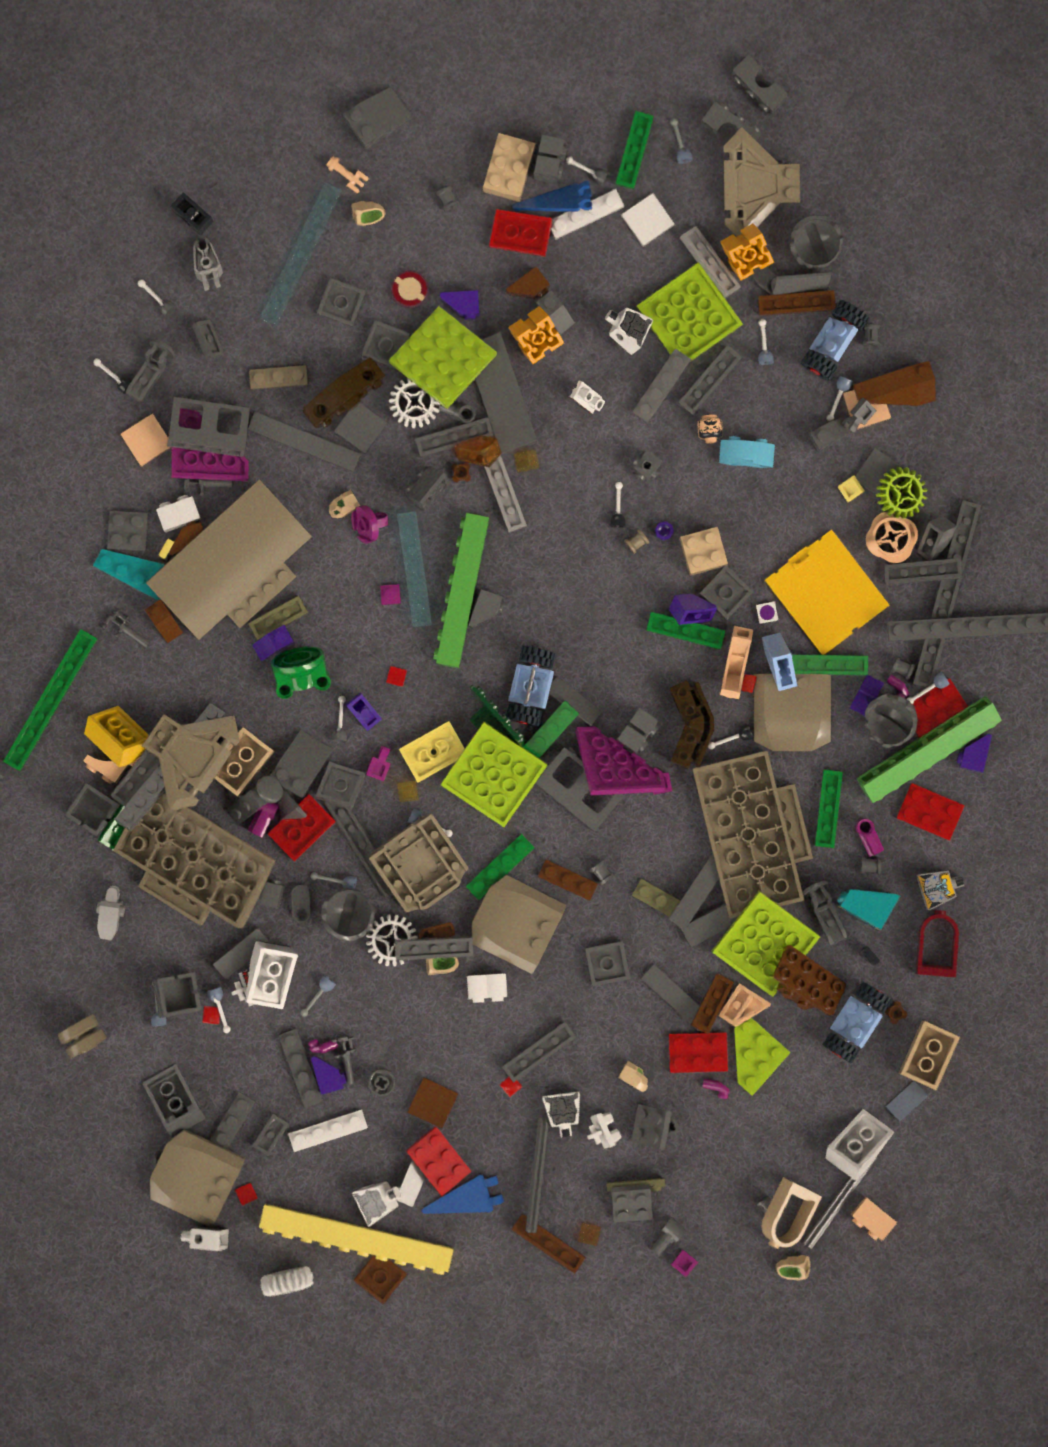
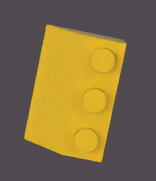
M119 706L88 716L84 732L119 768L135 762L146 750L142 745L149 736Z

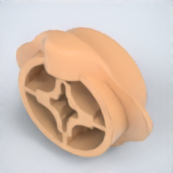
M883 512L875 517L866 535L867 548L873 555L881 557L888 562H903L910 556L917 541V528L907 518L902 519L901 516L894 518V514L889 516L887 515L888 512ZM890 522L899 523L905 529L895 531L891 528ZM884 525L886 534L876 540L877 531ZM889 533L897 535L894 542L887 540ZM908 535L906 545L900 550L898 546L899 539ZM890 544L894 553L883 551L879 545Z

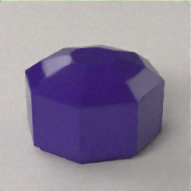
M666 521L658 523L655 528L656 537L662 541L670 539L674 533L672 525Z

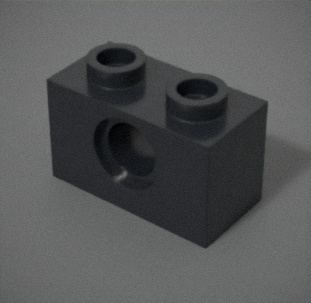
M184 192L171 205L172 210L199 235H202L214 222L212 217Z

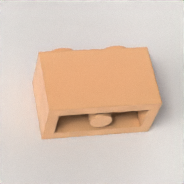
M867 1197L861 1201L851 1214L854 1217L852 1221L860 1228L863 1225L868 1228L869 1231L867 1233L875 1240L880 1238L883 1241L897 1224L896 1221Z

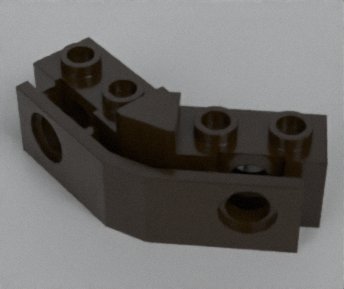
M369 357L328 385L305 405L302 411L316 429L326 428L332 424L333 421L331 419L336 415L339 417L346 409L350 411L358 407L361 399L368 395L369 390H376L383 384L382 380L386 375L375 361Z
M686 680L669 688L685 725L670 763L689 769L691 763L696 764V767L701 765L714 732V716L699 682L690 687ZM694 690L700 703L699 706H696L690 691ZM701 708L705 709L709 718V733L705 742L700 740L704 732V716L701 713ZM698 743L701 746L694 760L693 758H691V756L693 754L696 744Z

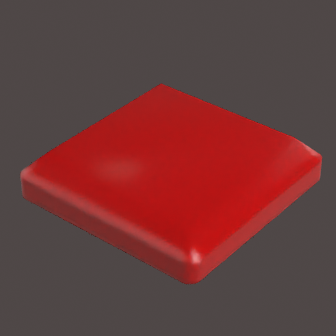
M390 666L386 683L403 687L407 670Z
M744 674L741 691L752 693L757 677Z
M204 1006L202 1022L219 1024L220 1013L218 1007Z
M509 1076L500 1084L509 1097L522 1088L518 1080L513 1083Z
M251 1183L235 1190L242 1206L258 1199Z

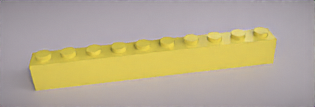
M270 1204L264 1205L259 1228L263 1229L264 1233L274 1234V1232L282 1233V1237L293 1239V1236L301 1237L300 1241L312 1243L313 1240L320 1242L319 1245L323 1247L339 1246L338 1250L349 1252L350 1249L356 1250L357 1254L368 1257L369 1254L376 1255V1259L387 1261L388 1258L394 1259L396 1264L406 1266V1263L414 1264V1268L425 1270V1267L433 1269L432 1272L438 1274L448 1272L454 1249Z

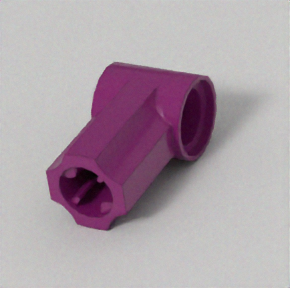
M268 803L257 810L248 831L263 838L271 820L275 817L276 810L279 809V804Z
M859 819L855 824V830L868 856L871 857L884 851L874 829L873 822L869 819ZM862 822L869 824V830L865 833L860 830Z

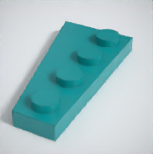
M104 549L100 551L93 564L94 567L158 601L160 600L146 582L165 564Z

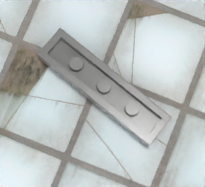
M696 226L681 235V241L696 261L700 263L724 298L739 290L741 287Z
M501 455L483 460V465L508 532L526 527L525 519Z

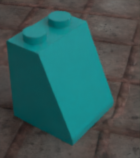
M847 890L846 892L842 891L837 899L839 905L837 907L876 930H881L900 896L889 893Z

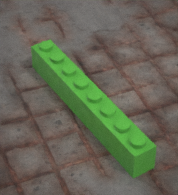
M466 513V517L461 519L460 528L463 529L462 536H458L456 547H459L458 555L454 554L452 566H456L454 574L450 573L448 584L452 586L451 591L446 593L445 603H448L447 611L443 610L441 622H444L443 630L439 629L437 640L440 641V646L435 648L433 659L437 660L436 664L453 668H459L489 517Z
M984 696L856 779L872 803L879 801L891 791L897 790L905 782L914 779L919 773L931 768L933 764L945 759L955 750L962 748L972 739L978 738L986 730L995 727L1002 720L993 703Z

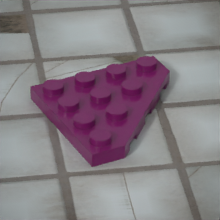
M180 408L178 425L184 428L200 429L202 415L197 410ZM171 447V478L248 481V460L244 456L238 457Z
M597 727L576 728L575 733L590 795L665 791L666 786L662 771L645 763L646 760L634 752L631 754L625 750L622 744L612 737L609 739L603 735Z

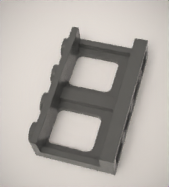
M186 396L174 397L167 446L243 457L250 408L242 404L227 405L222 401L213 403L207 402L206 399L192 400ZM180 408L203 411L201 428L180 427L178 425ZM218 414L241 417L239 434L219 433L217 431Z
M564 747L535 784L595 832L624 795L614 794V797L600 813L594 812L582 801V798L589 791L585 770L570 789L565 788L552 776L566 757H570L584 769L583 762L577 758L579 754L571 747L568 750Z

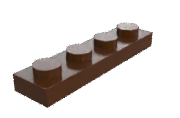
M832 290L758 296L759 316L833 311L836 307L835 293Z
M522 1213L511 1230L575 1274L586 1257L539 1224H537L535 1233L526 1232L527 1216Z

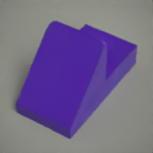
M866 675L850 709L865 716L866 708L872 700L877 698L884 683Z
M361 692L346 704L367 731L382 720Z

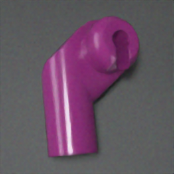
M891 675L887 683L899 691L897 695L905 699L908 698L909 691L905 683Z
M317 1039L308 1043L309 1050L312 1053H327L338 1048L337 1042H332L331 1040L320 1045Z
M704 1079L703 1088L719 1091V1098L728 1099L730 1090L724 1084L710 1079Z

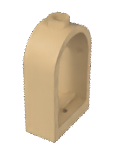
M783 1177L762 1221L763 1233L770 1240L768 1244L777 1249L780 1246L790 1247L796 1244L802 1238L822 1197ZM791 1194L804 1199L789 1231L781 1237H776V1224Z

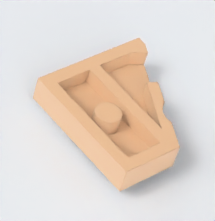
M739 983L718 1016L736 1027L768 1008L771 1003Z

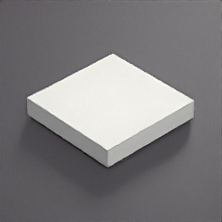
M653 193L622 214V217L642 246H645L674 226L673 221Z

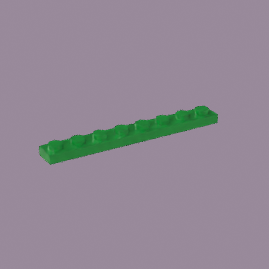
M82 629L79 630L6 755L4 763L21 772L98 640L96 637Z

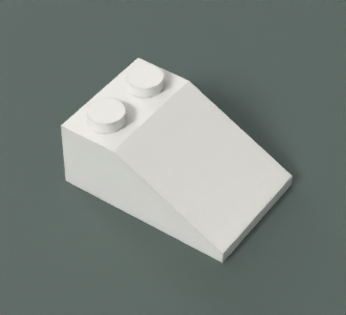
M255 942L250 961L246 995L247 1003L283 1009L298 956L291 947Z
M863 1109L828 1146L826 1159L857 1181L869 1168L894 1131Z

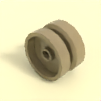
M94 1014L57 1035L61 1044H67L74 1040L75 1043L68 1046L65 1050L70 1059L92 1050L98 1046L97 1044L107 1039L103 1029L90 1033V1030L99 1023Z

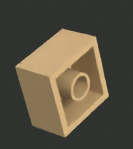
M718 527L680 537L690 576L727 566L728 562Z

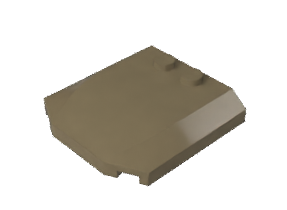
M754 674L757 677L754 685L755 743L771 751L811 752L831 742V675L795 674L797 686L778 691L772 674Z
M432 813L420 817L376 848L368 856V859L405 912L428 909L456 889L461 883V878L465 871L467 872L468 866Z
M505 875L488 888L472 920L473 945L532 974L565 911L566 905Z
M184 1129L167 1142L150 1177V1198L212 1228L242 1168L245 1157Z

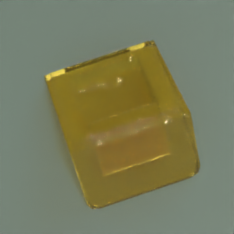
M536 450L514 454L517 473L540 469Z
M416 781L397 783L400 803L419 800Z

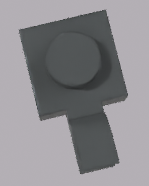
M862 398L851 410L850 413L853 416L846 418L841 424L854 433L859 424L865 425L875 414L876 410L866 399Z

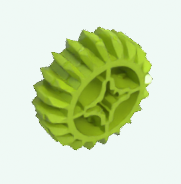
M897 467L896 470L890 469V474L884 473L885 479H879L882 486L876 487L877 490H881L880 493L876 494V497H881L878 504H884L881 510H888L887 515L891 516L894 514V518L901 516L902 519H905L907 515L909 517L914 516L913 511L918 513L920 511L918 506H924L921 500L927 499L926 496H923V492H927V489H922V486L926 482H919L922 476H915V470L910 471L908 467L904 469ZM899 477L906 478L899 486L892 484ZM911 486L914 488V495L911 493ZM899 490H902V493H903L905 496H901V493L899 492ZM889 491H891L893 495L892 500H890ZM904 500L911 502L909 506L903 509L898 508V505L902 504Z

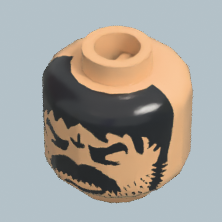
M704 415L698 421V436L700 439L705 440L706 443H716L717 439L723 436L722 420L717 418V415Z

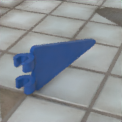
M583 181L579 185L574 183L512 205V208L517 211L577 212L580 208L591 210L592 202H590L592 192L589 181Z
M479 1175L424 1207L422 1212L424 1214L492 1212L494 1205L504 1202L502 1194L490 1198L487 1187L499 1183L497 1176L485 1179L484 1175Z

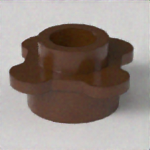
M468 463L452 465L451 469L454 474L452 480L454 482L470 481V465Z
M895 1001L884 1012L890 1017L892 1024H897L899 1020L907 1017V1011H904L899 1001Z

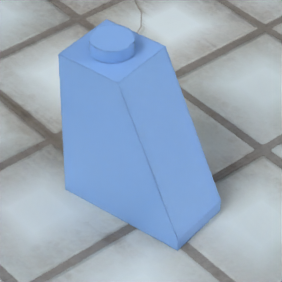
M781 633L762 637L765 655L778 691L796 687L797 682L791 652Z

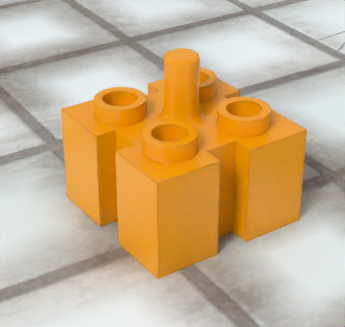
M754 223L741 229L739 236L735 237L732 234L720 241L725 254L729 257L728 262L731 269L740 280L754 274L753 269L757 267L763 269L774 263L770 251L766 247L767 244L763 234Z
M540 306L528 313L529 318L524 322L520 319L508 327L513 337L517 340L523 354L532 364L545 357L543 352L550 349L553 351L564 344L558 331L554 328L555 326L549 315Z

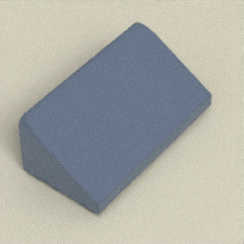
M913 1081L886 1108L898 1121H901L928 1095Z

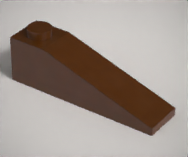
M930 361L915 364L853 385L858 402L864 398L870 404L921 406L936 401L935 377Z

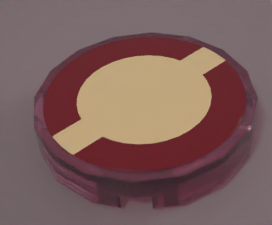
M407 270L399 273L394 278L391 284V294L399 306L416 308L426 301L429 286L422 274Z

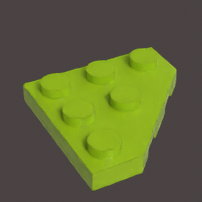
M750 1018L736 1026L734 1034L737 1083L753 1096L791 1052L754 1019Z

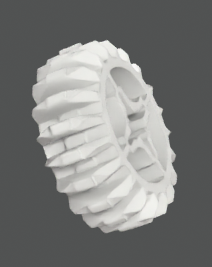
M407 378V384L401 380V388L397 385L394 386L398 392L390 393L391 396L395 397V399H389V403L395 404L390 407V410H397L393 413V417L395 418L400 415L398 422L401 423L405 420V427L409 425V422H412V428H415V423L419 422L421 428L423 427L422 421L424 420L427 425L430 424L428 417L433 420L436 418L432 412L439 413L438 408L434 406H440L441 404L430 396L431 404L429 409H427L422 403L426 392L421 390L416 394H410L406 392L407 389L420 387L411 382L409 378ZM401 395L408 402L404 412L399 407ZM414 398L415 400V398H419V405L411 406L410 399ZM414 410L424 413L418 417L408 416Z
M390 914L387 915L388 921L380 917L382 923L379 925L377 921H374V925L377 927L376 929L373 927L370 929L373 935H366V937L372 938V941L366 942V945L373 946V948L368 949V952L375 951L376 953L372 958L375 959L377 956H380L381 958L378 963L381 964L383 959H385L386 966H389L390 961H393V966H397L395 957H392L395 944L391 946L390 950V943L382 938L390 937L394 930V939L402 940L397 936V928L400 926L405 930L408 939H418V936L411 935L416 929H408L412 923L409 922L404 925L403 923L406 918L403 917L399 922L398 915H395L394 920H391ZM392 924L388 935H377L382 927ZM376 940L382 941L387 945L386 955L379 951Z
M298 1267L271 1273L261 1278V1289L266 1296L298 1291L308 1288L313 1284V1275L309 1267Z

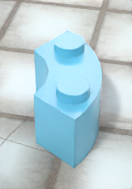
M730 436L729 440H721L719 463L732 466L773 467L775 445L767 443L766 439L746 441L740 440V437Z

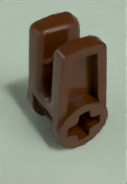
M451 922L422 929L419 933V939L424 936L425 931H428L429 934L432 933L433 937L431 938L451 937L455 935V930Z

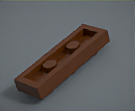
M545 860L538 875L539 878L589 901L598 883L548 860Z
M718 973L715 974L691 1023L692 1026L707 1034L710 1032L730 992L733 981Z

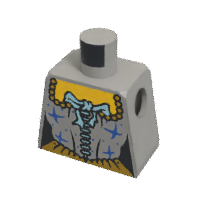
M949 871L916 875L926 910H931L957 897L955 889L964 886L962 876L959 875L951 878Z

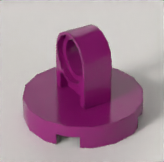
M367 505L356 507V510L352 511L351 521L353 529L358 530L360 535L358 539L366 544L377 540L379 528L388 525V515L383 512L373 513Z

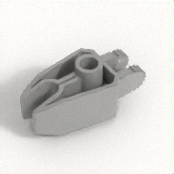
M205 238L206 249L204 252L200 250L196 240L193 253L196 277L198 280L203 281L204 289L207 291L209 290L207 280L214 279L216 288L221 287L219 277H221L223 271L212 244Z
M116 885L110 886L107 889L106 898H103L97 904L96 913H99L97 929L100 939L112 940L118 931L120 917H124L125 906H123V901H119L120 889Z

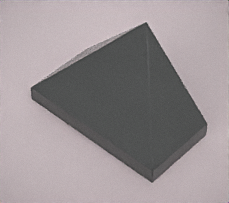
M283 788V795L278 801L281 820L305 818L307 814Z

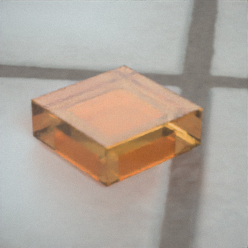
M582 1223L578 1242L597 1246L601 1227Z

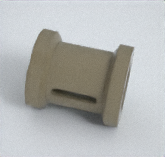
M640 529L629 540H624L633 554L644 544L650 543Z

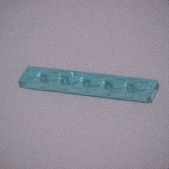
M416 511L397 514L413 628L430 626L432 621Z

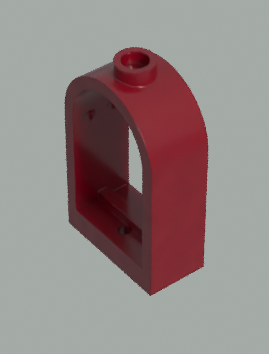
M935 910L934 915L927 917L920 925L916 974L956 977L959 929L956 922L946 915V911ZM933 919H944L953 929L951 966L922 964L924 932L927 924Z

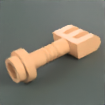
M332 157L326 166L329 167L330 171L335 169L350 181L347 187L358 194L360 190L354 185L357 184L362 188L364 184L359 178L366 182L369 178L359 170L354 175L338 163L340 161L338 157Z

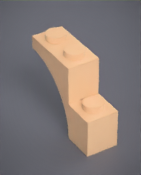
M734 626L720 692L722 696L736 699L740 697L752 641V629Z
M89 755L86 756L84 762L87 763V769L93 773H96V771L103 774L101 778L111 784L112 782L118 783L129 765L133 767L139 758L135 762L120 768L113 761H101Z

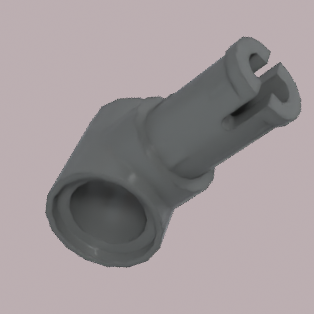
M451 404L448 409L440 405L438 409L441 412L454 416L455 419L460 420L463 424L474 422L476 417L475 410L470 405ZM464 411H470L472 413V417L470 419H464L462 417V413Z
M670 1217L668 1223L660 1230L662 1231L660 1233L661 1236L650 1249L660 1256L670 1243H676L681 1238L686 1229Z

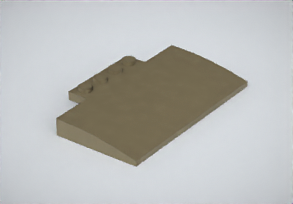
M259 479L152 576L146 584L194 636L200 640L226 615L241 628L297 576L284 562L312 536Z
M764 751L692 769L729 919L738 917L758 891H761L780 906L804 901L795 863L813 859L795 784L776 788L768 752Z
M163 792L131 832L126 828L124 829L113 850L146 871L138 886L139 888L199 925L204 924L211 911L236 928L244 927L275 862L273 858L189 807L169 810L165 792Z

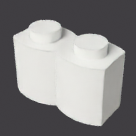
M184 495L177 498L178 501L170 504L169 501L159 505L160 508L156 509L164 532L185 526L192 521L201 520L193 497Z
M506 974L467 976L468 999H473V1003L484 1002V998H492V1002L504 1001L503 997H507Z

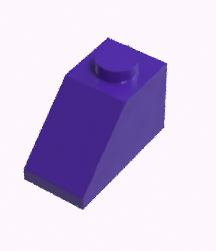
M478 290L440 293V300L457 315L464 317V320H474L476 316H479Z
M682 594L674 596L669 610L678 624L683 625L711 622L717 606L693 594Z
M283 625L266 634L252 644L262 662L293 645L294 641L286 626Z
M985 735L964 748L963 752H959L957 757V763H960L959 768L983 773L992 735Z
M317 1056L311 1057L321 1095L344 1089V1084L347 1083L344 1072L340 1073L338 1068Z

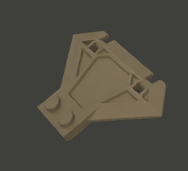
M741 127L723 146V151L729 152V160H724V210H730V218L724 219L725 225L736 236L741 234V229L752 223L758 227L780 203L800 202V164H779ZM737 152H741V160H737ZM738 210H742V217H738Z
M164 714L142 747L159 758L169 810L196 806L199 801L195 797L197 792L205 793L232 753L227 750L229 745L237 746L240 741L235 716L180 725ZM220 737L224 739L221 745L217 743ZM188 784L192 786L189 792L184 790Z

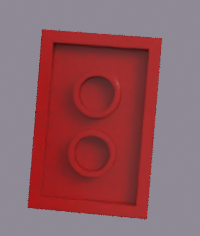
M496 209L489 247L546 257L553 219Z
M950 678L947 679L950 683L944 688L935 687L914 700L913 705L918 718L915 732L919 738L968 707Z
M911 783L897 819L950 841L965 805Z
M310 794L298 804L307 814L305 818L283 819L268 833L294 862L336 822Z
M727 1033L669 1034L670 1073L728 1071Z
M436 1126L406 1150L410 1158L441 1196L472 1172Z

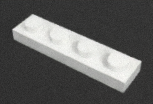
M615 189L590 201L592 202L591 210L580 208L577 212L568 211L554 218L551 231L555 239L623 208L624 205L617 190Z
M359 1110L288 1133L293 1150L296 1152L367 1129L368 1127L363 1111Z

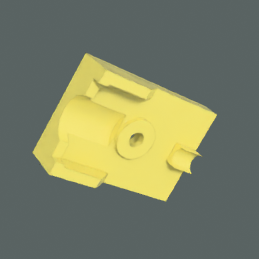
M450 721L399 750L416 781L419 783L455 763L465 748ZM431 750H436V754L432 755Z

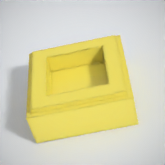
M855 476L850 477L837 486L847 502H850L864 492Z
M169 539L166 540L159 553L161 558L167 561L170 556L169 551L174 542Z

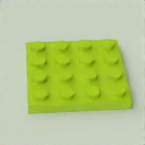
M697 263L637 305V309L641 314L653 319L650 327L671 355L676 348L692 360L743 325L700 263Z
M438 306L389 359V363L448 409L494 359L497 352Z
M484 721L441 782V786L502 827H505L548 764L525 748L520 747L516 742Z
M758 891L712 949V953L773 997L778 991L776 989L780 983L773 978V973L785 947L791 945L804 955H807L820 938V935L761 891Z

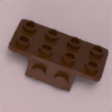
M791 945L785 947L773 973V978L780 982L776 990L781 992L784 998L794 1001L799 1008L804 1010L816 1007L828 1016L835 1013L846 988L845 982Z

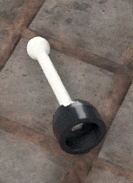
M95 359L93 361L94 365L101 367L117 381L119 391L126 394V388L132 381L126 377H117L101 363L100 359Z
M616 482L615 484L617 501L616 514L610 520V527L617 528L616 525H619L618 528H624L626 525L624 516L620 514V494L623 486L621 482Z
M749 724L742 726L736 735L717 742H709L708 748L714 749L717 745L739 737L742 740L753 739Z

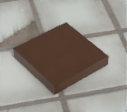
M424 1077L407 1113L442 1129L459 1093Z
M373 1255L353 1281L384 1305L406 1277L407 1273L390 1259L383 1261L376 1259V1255Z

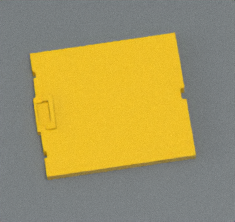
M832 529L823 535L820 541H815L808 548L804 547L792 556L788 563L777 570L778 573L774 572L764 580L821 655H825L853 634L852 630L857 627L859 629L889 606L888 602Z

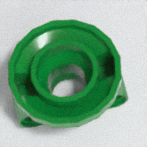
M314 646L293 648L276 655L271 660L272 672L276 680V694L279 698L288 699L292 696L293 691L306 690L314 686L317 690L324 691L331 685L330 674L326 670V661L321 648ZM319 677L326 678L323 682L317 681ZM283 685L289 686V688L286 690L280 689V687Z

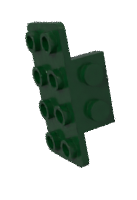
M472 684L470 686L471 693L483 707L469 719L471 723L479 729L485 721L524 748L523 735L517 729L513 730L509 719L504 714L500 716L497 710L498 707L492 700L488 702L484 691L479 686L475 687Z

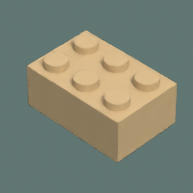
M498 133L483 192L520 202L535 151V143Z
M244 727L238 733L240 741L237 746L230 744L227 748L232 753L215 776L218 782L238 797L242 795L275 753Z
M921 1021L899 1074L937 1090L960 1037L926 1021Z

